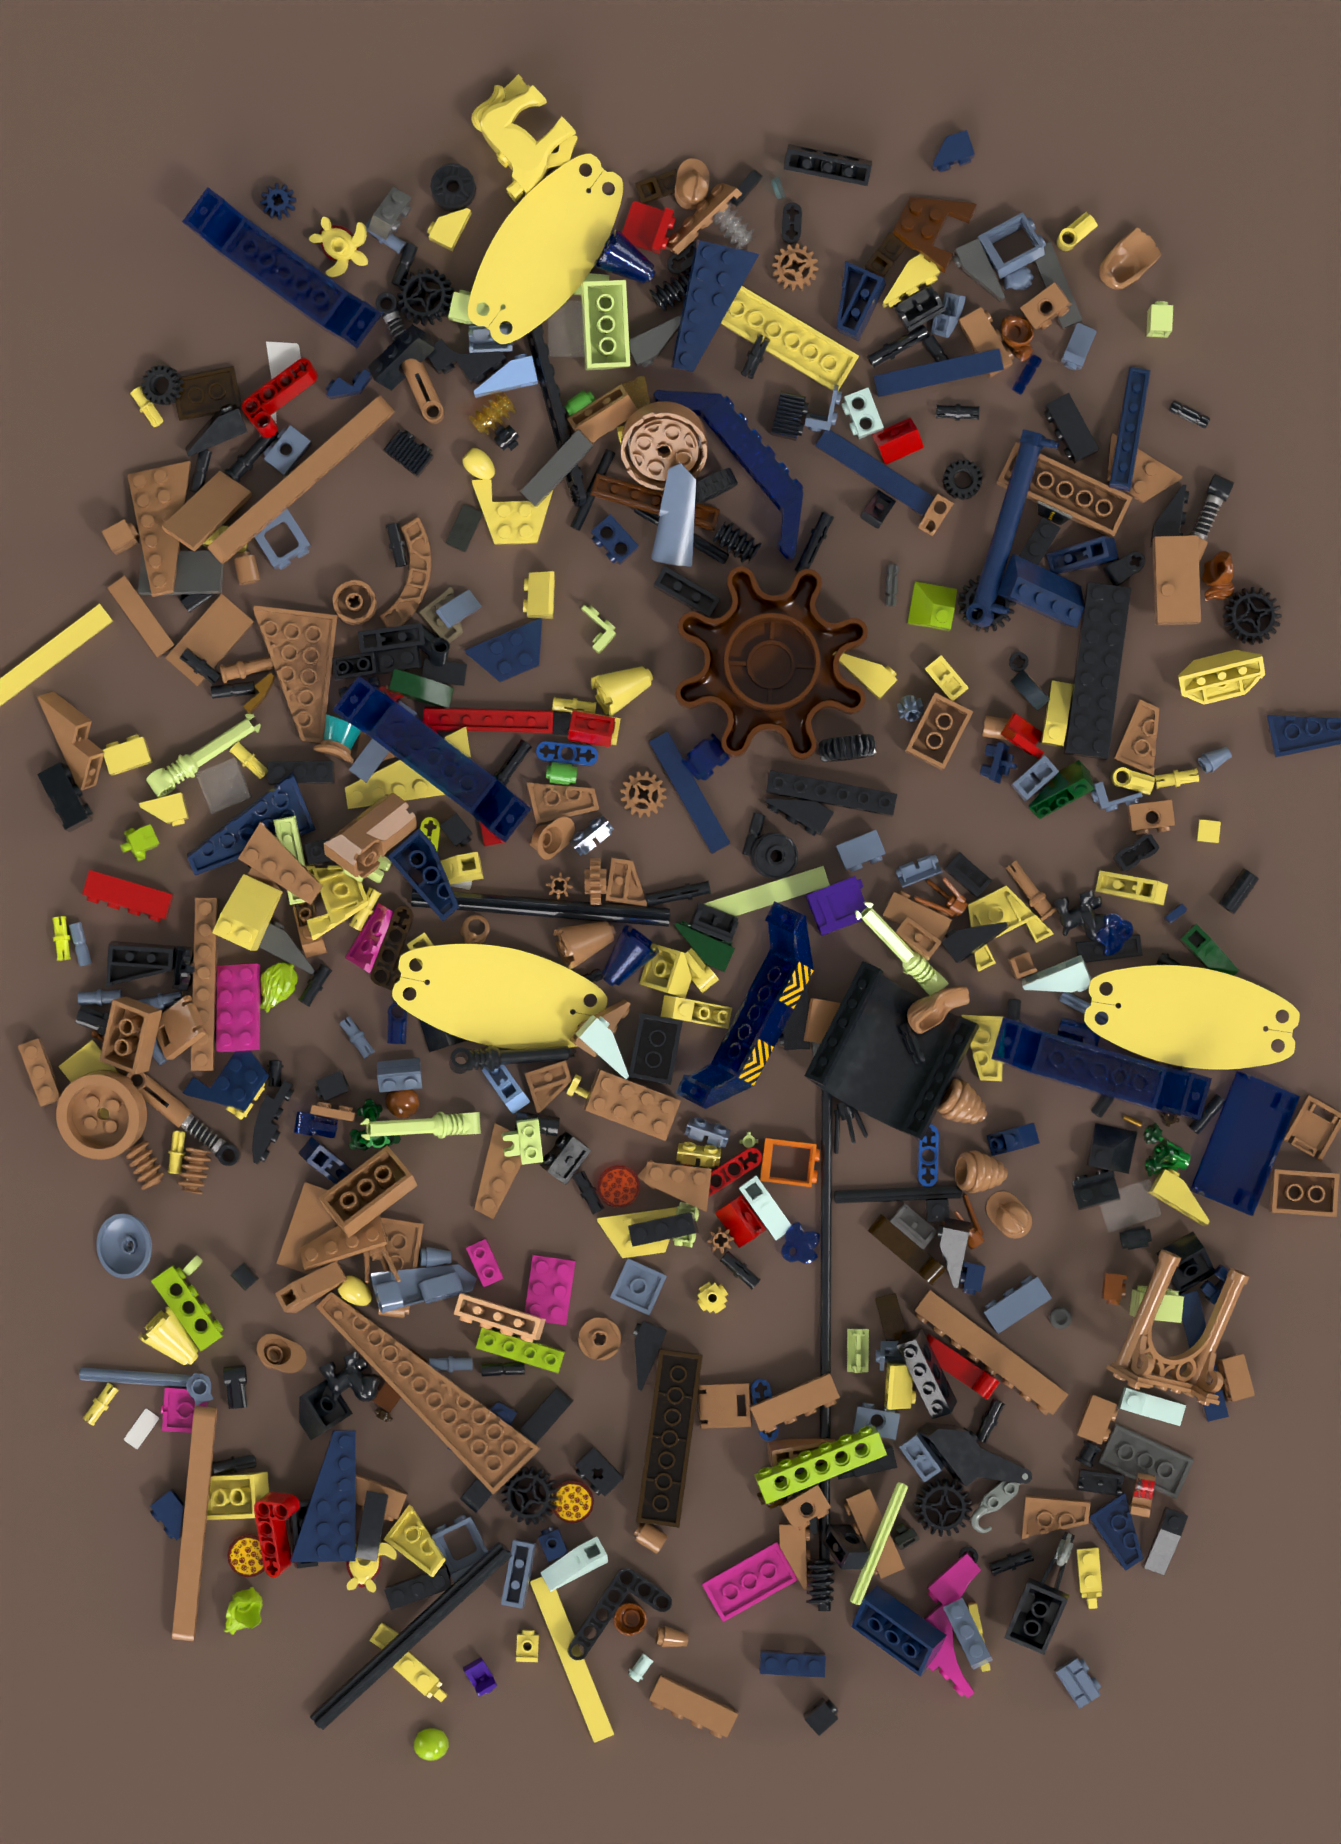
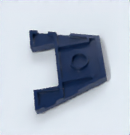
M235 1051L211 1088L193 1077L183 1091V1094L246 1111L269 1077V1074L252 1051Z

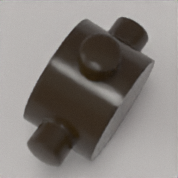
M1173 1108L1161 1114L1167 1127L1180 1120L1177 1118Z
M385 1410L375 1411L376 1417L384 1422L392 1421L391 1414Z

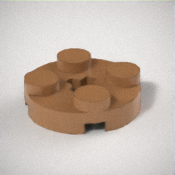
M592 1318L583 1324L579 1332V1347L587 1357L593 1360H607L614 1356L620 1347V1330L608 1318ZM596 1333L606 1336L603 1340L604 1344L601 1345L599 1342H594Z

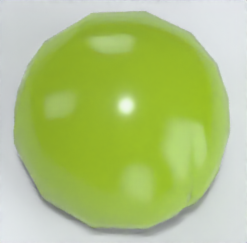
M423 1729L417 1733L414 1739L415 1753L421 1759L427 1761L440 1759L449 1748L447 1736L439 1729Z

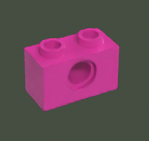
M487 1239L466 1247L483 1287L504 1278Z

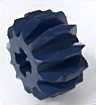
M275 183L274 190L267 186L269 194L265 192L261 194L265 200H261L260 205L266 206L263 212H270L269 217L271 219L277 214L278 220H282L283 213L287 218L290 217L287 210L295 211V207L291 204L297 202L296 198L291 197L294 191H287L286 184L280 189L279 184ZM278 197H281L283 204L280 205L279 203V206H276L274 199L278 200Z

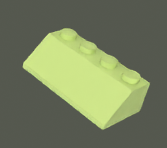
M626 280L582 282L581 298L585 370L630 367Z

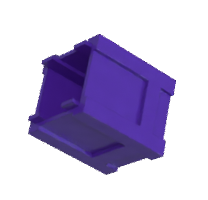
M854 876L805 896L821 936L862 921L861 918L858 920L855 915L856 910L861 913L867 907L864 904L865 900L860 890L864 887L861 879L857 880Z

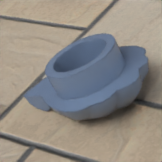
M1023 266L1005 276L1004 289H1028L1032 285L1034 278L1030 269Z
M194 1373L188 1379L186 1389L194 1398L195 1405L213 1400L209 1377L202 1373Z

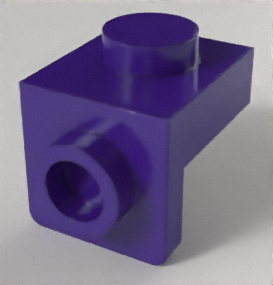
M482 1657L463 1667L465 1674L479 1697L490 1693L497 1687L495 1678Z

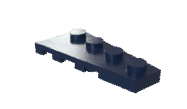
M1266 716L1275 758L1341 744V718Z

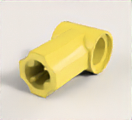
M1085 212L1071 225L1063 229L1056 240L1058 248L1062 251L1073 249L1078 242L1098 226L1095 219ZM1062 236H1070L1072 238V243H1065L1062 240Z
M1124 767L1115 769L1110 776L1114 786L1139 793L1142 792L1146 795L1151 794L1155 783V777ZM1119 771L1126 774V781L1124 783L1117 781L1116 775Z
M692 948L685 953L692 977L691 980L704 993L719 979L710 967L703 963Z

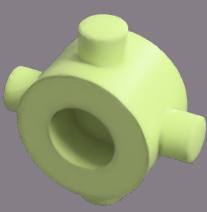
M746 1132L747 1135L739 1142L749 1149L755 1143H758V1139L751 1136V1132Z

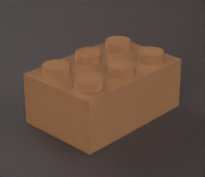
M934 693L905 752L943 771L973 711Z
M127 996L112 1000L99 1061L135 1075L149 1071L162 1010Z
M1271 1169L1269 1212L1337 1217L1339 1174Z

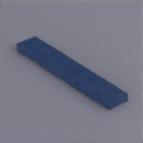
M999 348L874 376L878 397L1002 371L1004 370V365Z
M1129 367L1109 488L1125 491L1131 490L1151 370Z
M825 430L815 447L922 516L935 499V497L831 430Z
M668 731L649 741L711 854L731 844Z
M1198 1291L1180 1294L1184 1297L1182 1322L1189 1349L1200 1339L1206 1328ZM1215 1363V1365H1214V1370H1213V1371L1218 1372V1371H1217V1367H1216V1363ZM1222 1387L1215 1393L1219 1396V1405L1212 1403L1209 1406L1203 1405L1207 1422L1229 1417Z

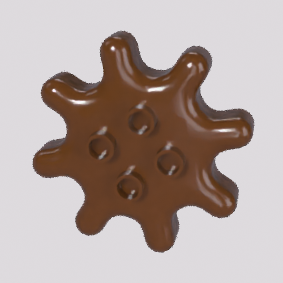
M743 566L736 567L730 571L727 578V588L732 599V606L725 615L712 619L696 612H688L679 620V635L685 641L696 645L702 650L705 663L704 668L699 674L679 683L675 693L676 700L679 705L687 709L711 703L719 706L725 712L728 724L722 736L721 747L729 757L736 758L744 755L756 734L763 731H773L783 737L791 756L798 760L808 759L815 752L817 745L811 727L812 718L817 712L824 708H833L842 713L852 715L858 713L865 704L866 698L863 690L857 685L846 681L839 673V659L845 652L855 649L865 642L868 634L867 626L858 618H849L838 623H830L819 616L815 603L821 590L822 579L815 570L804 569L800 571L786 593L772 596L761 591L750 569Z

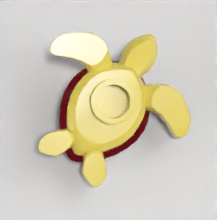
M322 217L321 226L323 228L319 234L311 235L309 240L312 243H320L325 255L329 259L337 261L333 267L325 272L326 275L330 277L342 275L347 270L350 260L359 266L367 265V257L359 251V246L363 245L366 241V226L362 222H358L356 232L353 234L345 227L331 225L328 217Z
M355 1543V1557H356L357 1544ZM380 1543L377 1562L355 1558V1561H346L348 1573L352 1578L347 1583V1590H354L358 1585L361 1588L366 1587L368 1591L374 1593L376 1585L373 1580L379 1574L382 1565L380 1555H385L395 1560L397 1558L395 1549L387 1543Z

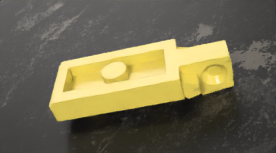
M1099 1548L1076 1549L1080 1593L1082 1598H1087L1088 1608L1095 1609L1097 1608V1597L1102 1596Z
M409 1651L394 1664L393 1668L424 1696L426 1695L430 1699L433 1695L440 1702L447 1697V1694L440 1688L443 1683Z

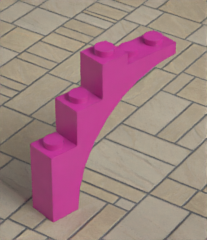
M965 1552L928 1585L930 1591L927 1594L935 1603L938 1601L941 1603L923 1619L947 1635L940 1651L928 1668L933 1672L940 1666V1674L946 1680L950 1678L956 1684L953 1686L955 1691L961 1697L965 1695L969 1698L974 1694V1690L963 1676L957 1663L953 1648V1627L943 1608L961 1599L969 1583L981 1571L979 1565Z

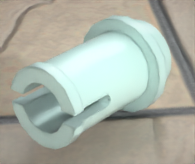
M642 1653L632 1669L629 1668L628 1676L637 1682L640 1679L643 1680L642 1676L654 1661Z

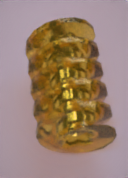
M503 391V397L498 394L495 395L496 402L491 399L488 401L490 408L482 405L483 413L476 410V418L468 417L480 434L483 432L489 435L488 427L496 430L495 422L502 425V416L507 419L510 418L508 411L514 414L517 413L514 405Z

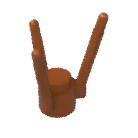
M943 877L942 880L954 895H948L932 881L926 880L927 884L947 899L945 903L947 908L917 896L914 897L916 901L940 910L950 917H953V915L958 917L964 912L968 905L965 901L966 898L956 890L946 877Z
M964 1194L966 1206L975 1226V1229L974 1227L970 1228L967 1241L968 1247L972 1250L985 1241L982 1237L984 1232L979 1226L967 1194ZM957 1210L954 1211L958 1220L964 1221Z

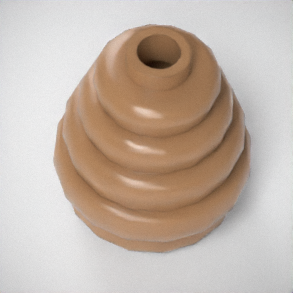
M953 1078L937 1110L941 1113V1116L955 1122L961 1121L962 1123L976 1124L978 1121L982 1122L987 1115L986 1105L981 1101V1097L977 1095L976 1090L971 1088L968 1082Z
M979 1151L963 1152L956 1161V1184L961 1190L969 1193L983 1192L995 1186H1000L1003 1180L1007 1178V1168L1004 1167L1003 1163L993 1157H989L985 1153Z

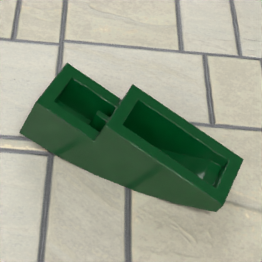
M394 669L387 692L405 696L407 699L449 708L454 688L418 675Z

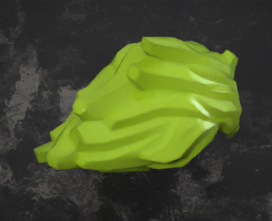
M286 962L276 963L261 973L260 986L263 997L260 1004L261 1009L269 1012L270 1008L286 1000L294 992L298 976L295 969H293V964Z
M254 1587L236 1592L232 1596V1601L229 1602L225 1616L227 1619L225 1623L226 1628L224 1629L225 1632H230L233 1635L236 1630L244 1628L253 1629L262 1621L260 1614L263 1600Z

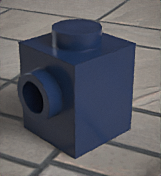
M553 1526L541 1531L542 1535L538 1536V1539L548 1562L568 1554V1549L559 1528L553 1529Z

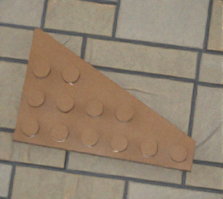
M254 605L253 612L300 739L303 742L320 743L323 740L337 615Z

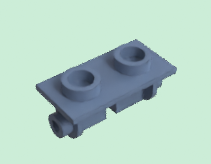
M602 815L600 818L593 819L585 830L574 834L569 843L580 856L582 854L586 855L597 846L592 839L596 837L601 843L612 834L611 831L614 829Z
M929 854L917 859V865H914L913 861L902 866L900 865L895 871L902 888L942 873L936 854Z
M690 1117L685 1134L688 1135V1138L700 1142L703 1141L704 1135L708 1136L706 1144L721 1148V1146L726 1147L731 1130L721 1124L714 1125L708 1123L700 1117Z

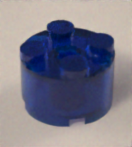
M713 732L709 734L710 740L703 739L686 754L689 757L687 760L685 758L681 759L684 766L697 780H707L714 773L712 769L715 766H722L730 759L722 749L721 741Z

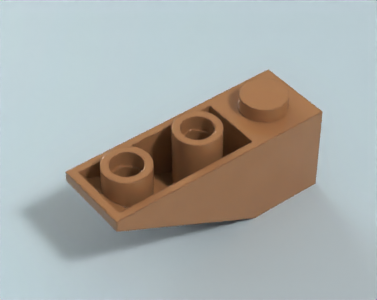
M307 902L292 904L301 945L306 958L327 953L323 935L316 940H312L306 920L318 917L315 902L311 905Z
M622 999L594 1016L597 1019L600 1016L603 1017L610 1024L607 1028L614 1035L620 1019H624L630 1010V1003ZM587 1020L581 1022L575 1033L584 1025V1023ZM574 1033L570 1041L593 1057H596L597 1053Z
M335 1261L290 1283L275 1294L284 1312L297 1313L347 1279L338 1261Z
M779 1523L780 1548L803 1589L807 1590V1583L811 1582V1578L807 1577V1574H810L811 1571H807L806 1562H810V1549H806V1541H810V1529L803 1528L799 1530L798 1527L793 1529L790 1523Z

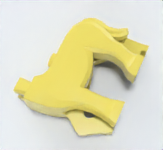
M519 74L504 88L500 85H495L492 96L476 107L471 118L475 128L482 132L489 146L497 153L498 161L505 168L509 166L513 170V182L506 190L514 202L526 196L544 179L547 171L557 169L570 161L578 140L575 130L563 117L537 142L525 129L513 124L518 114L524 109L533 106L540 107L547 103L546 98L533 85L531 87L526 85ZM559 145V151L551 153Z

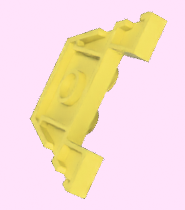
M472 480V485L495 545L538 543L553 490L537 507L530 501L492 502V480Z
M340 865L328 866V868L306 866L307 870L323 885L320 895L327 912L325 915L306 920L312 940H316L369 904L362 883L343 873L344 868Z
M1007 886L967 905L970 927L1001 922H1010L1012 924L1011 927L997 937L1025 923L1035 943L1053 935V932ZM987 944L974 953L978 972L996 963Z

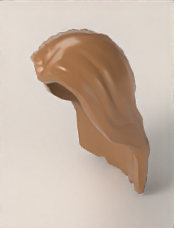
M1136 227L1120 240L1102 261L1099 268V276L1107 287L1118 290L1129 286L1137 281L1161 256L1155 241L1150 235L1146 236L1145 232H1140V228Z
M965 986L945 988L931 996L914 1002L907 1012L911 1028L916 1033L922 1034L940 1024L951 1009L969 1004L968 988Z

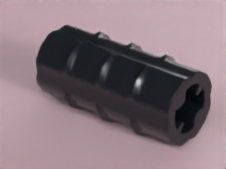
M1243 868L1234 883L1230 885L1227 893L1224 894L1219 905L1230 913L1235 914L1251 890L1254 889L1259 878Z
M517 1111L516 1121L538 1118L540 1134H545L546 1136L558 1135L559 1117Z

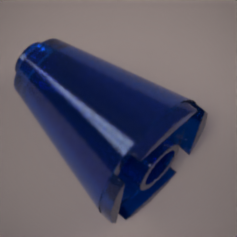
M616 229L614 234L612 233L607 239L605 247L601 252V259H596L594 266L598 269L643 284L646 281L650 282L656 273L653 270L654 264Z
M627 925L622 929L602 972L604 981L611 986L621 985L659 953L657 947L655 949L651 947L653 943L651 940L634 928L629 931V926Z

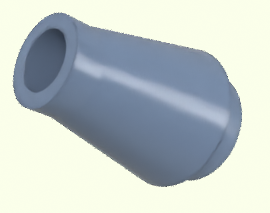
M1225 746L1221 749L1203 753L1198 758V762L1205 773H1212L1230 759L1232 755Z
M427 1246L420 1248V1266L427 1268L451 1263V1251Z

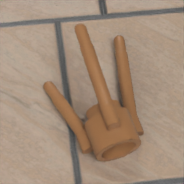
M385 1245L363 1252L366 1283L369 1282V1257L372 1258V1261L380 1260L385 1272L389 1271V1265L396 1281H401Z

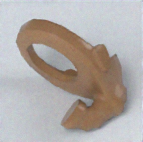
M480 915L467 917L460 928V933L464 937V944H482L486 941L490 931L488 921ZM472 920H480L484 924L485 930L482 934L476 935L469 931L468 925Z

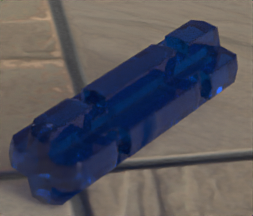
M1033 354L1028 361L1029 364H1026L1018 377V382H1015L1012 390L1017 394L1021 395L1024 392L1025 385H1028L1036 372V368L1041 364L1042 359L1037 355Z

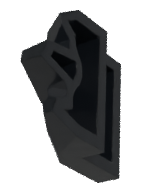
M177 946L172 989L188 990L192 981V974L195 972L193 947Z

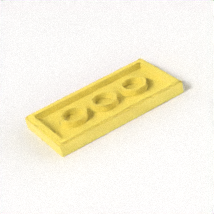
M91 1040L58 1066L71 1083L92 1071L111 1070L118 1072L114 1066L99 1061L101 1049L94 1040ZM106 1108L99 1110L102 1118L107 1119L109 1117V1111Z

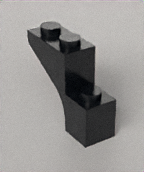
M442 339L434 343L436 349L427 356L438 374L444 373L445 375L451 372L457 363L470 384L482 382L487 378V373L492 370L497 372L505 366L504 362L507 361L505 355L500 351L470 354L456 353Z

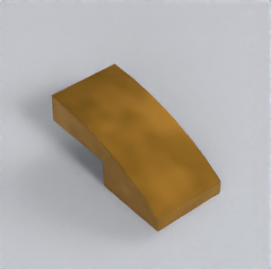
M269 673L255 685V688L260 693L243 706L249 714L258 708L271 690L275 680L272 673Z

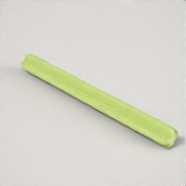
M901 1482L896 1484L870 1548V1555L861 1570L850 1597V1602L856 1605H860L907 1492L908 1486Z

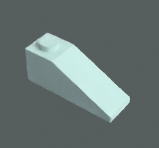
M1079 955L1021 980L1024 990L1081 992L1089 988L1091 976L1082 956Z
M592 1015L575 1034L615 1071L627 1079L629 1075L613 1032L607 1028L610 1024L603 1017L600 1016L597 1019Z
M1124 1387L1118 1408L1180 1426L1186 1405Z

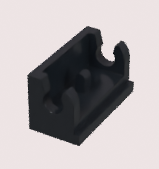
M931 285L926 286L893 306L902 325L909 332L946 311L938 293L934 291Z
M961 852L944 869L976 898L992 881Z
M698 902L690 921V926L731 943L739 923V918Z
M1079 1469L1076 1490L1119 1496L1122 1494L1121 1487L1124 1482V1475Z

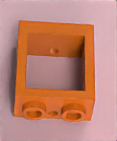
M765 1138L760 1181L812 1187V1183L817 1181L818 1170H814V1164L819 1162L820 1149H816L817 1144ZM773 1144L810 1149L806 1181L770 1177Z

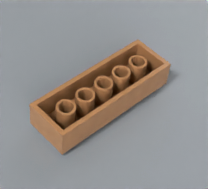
M1017 442L996 482L997 485L1007 489L1020 444ZM1040 454L1026 499L1037 504L1040 501L1072 516L1071 520L1113 538L1133 497L1114 488H1109L1104 483Z

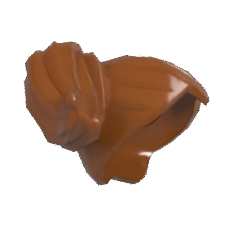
M1006 316L1001 322L1002 338L1007 345L1013 348L1014 356L1021 359V362H1024L1032 356V351H1034L1031 344H1029L1034 337L1032 325L1028 319L1021 318L1020 316Z
M1220 551L1214 556V559L1205 562L1204 565L1205 571L1202 580L1205 584L1212 586L1204 594L1205 601L1211 598H1229L1234 592V584L1231 581L1234 575L1231 554L1227 551Z

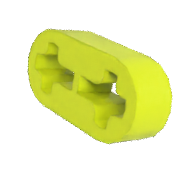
M427 817L422 821L420 829L428 839H431L436 851H438L440 823L433 817ZM429 821H433V825L437 826L436 829L432 830L431 836H428V829L424 828L425 824H429Z

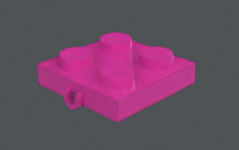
M165 1387L164 1405L161 1406V1413L163 1414L162 1431L192 1433L195 1406L208 1407V1401L195 1405L194 1398H192L186 1388Z

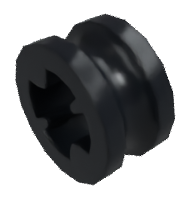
M1022 652L1014 653L1009 659V666L1015 672L1025 670L1029 663L1028 657ZM1016 656H1020V659L1025 661L1021 668H1018L1017 664H1013Z
M964 1547L960 1550L959 1558L965 1551L969 1553V1550H971L974 1562L977 1563L979 1555L974 1548Z

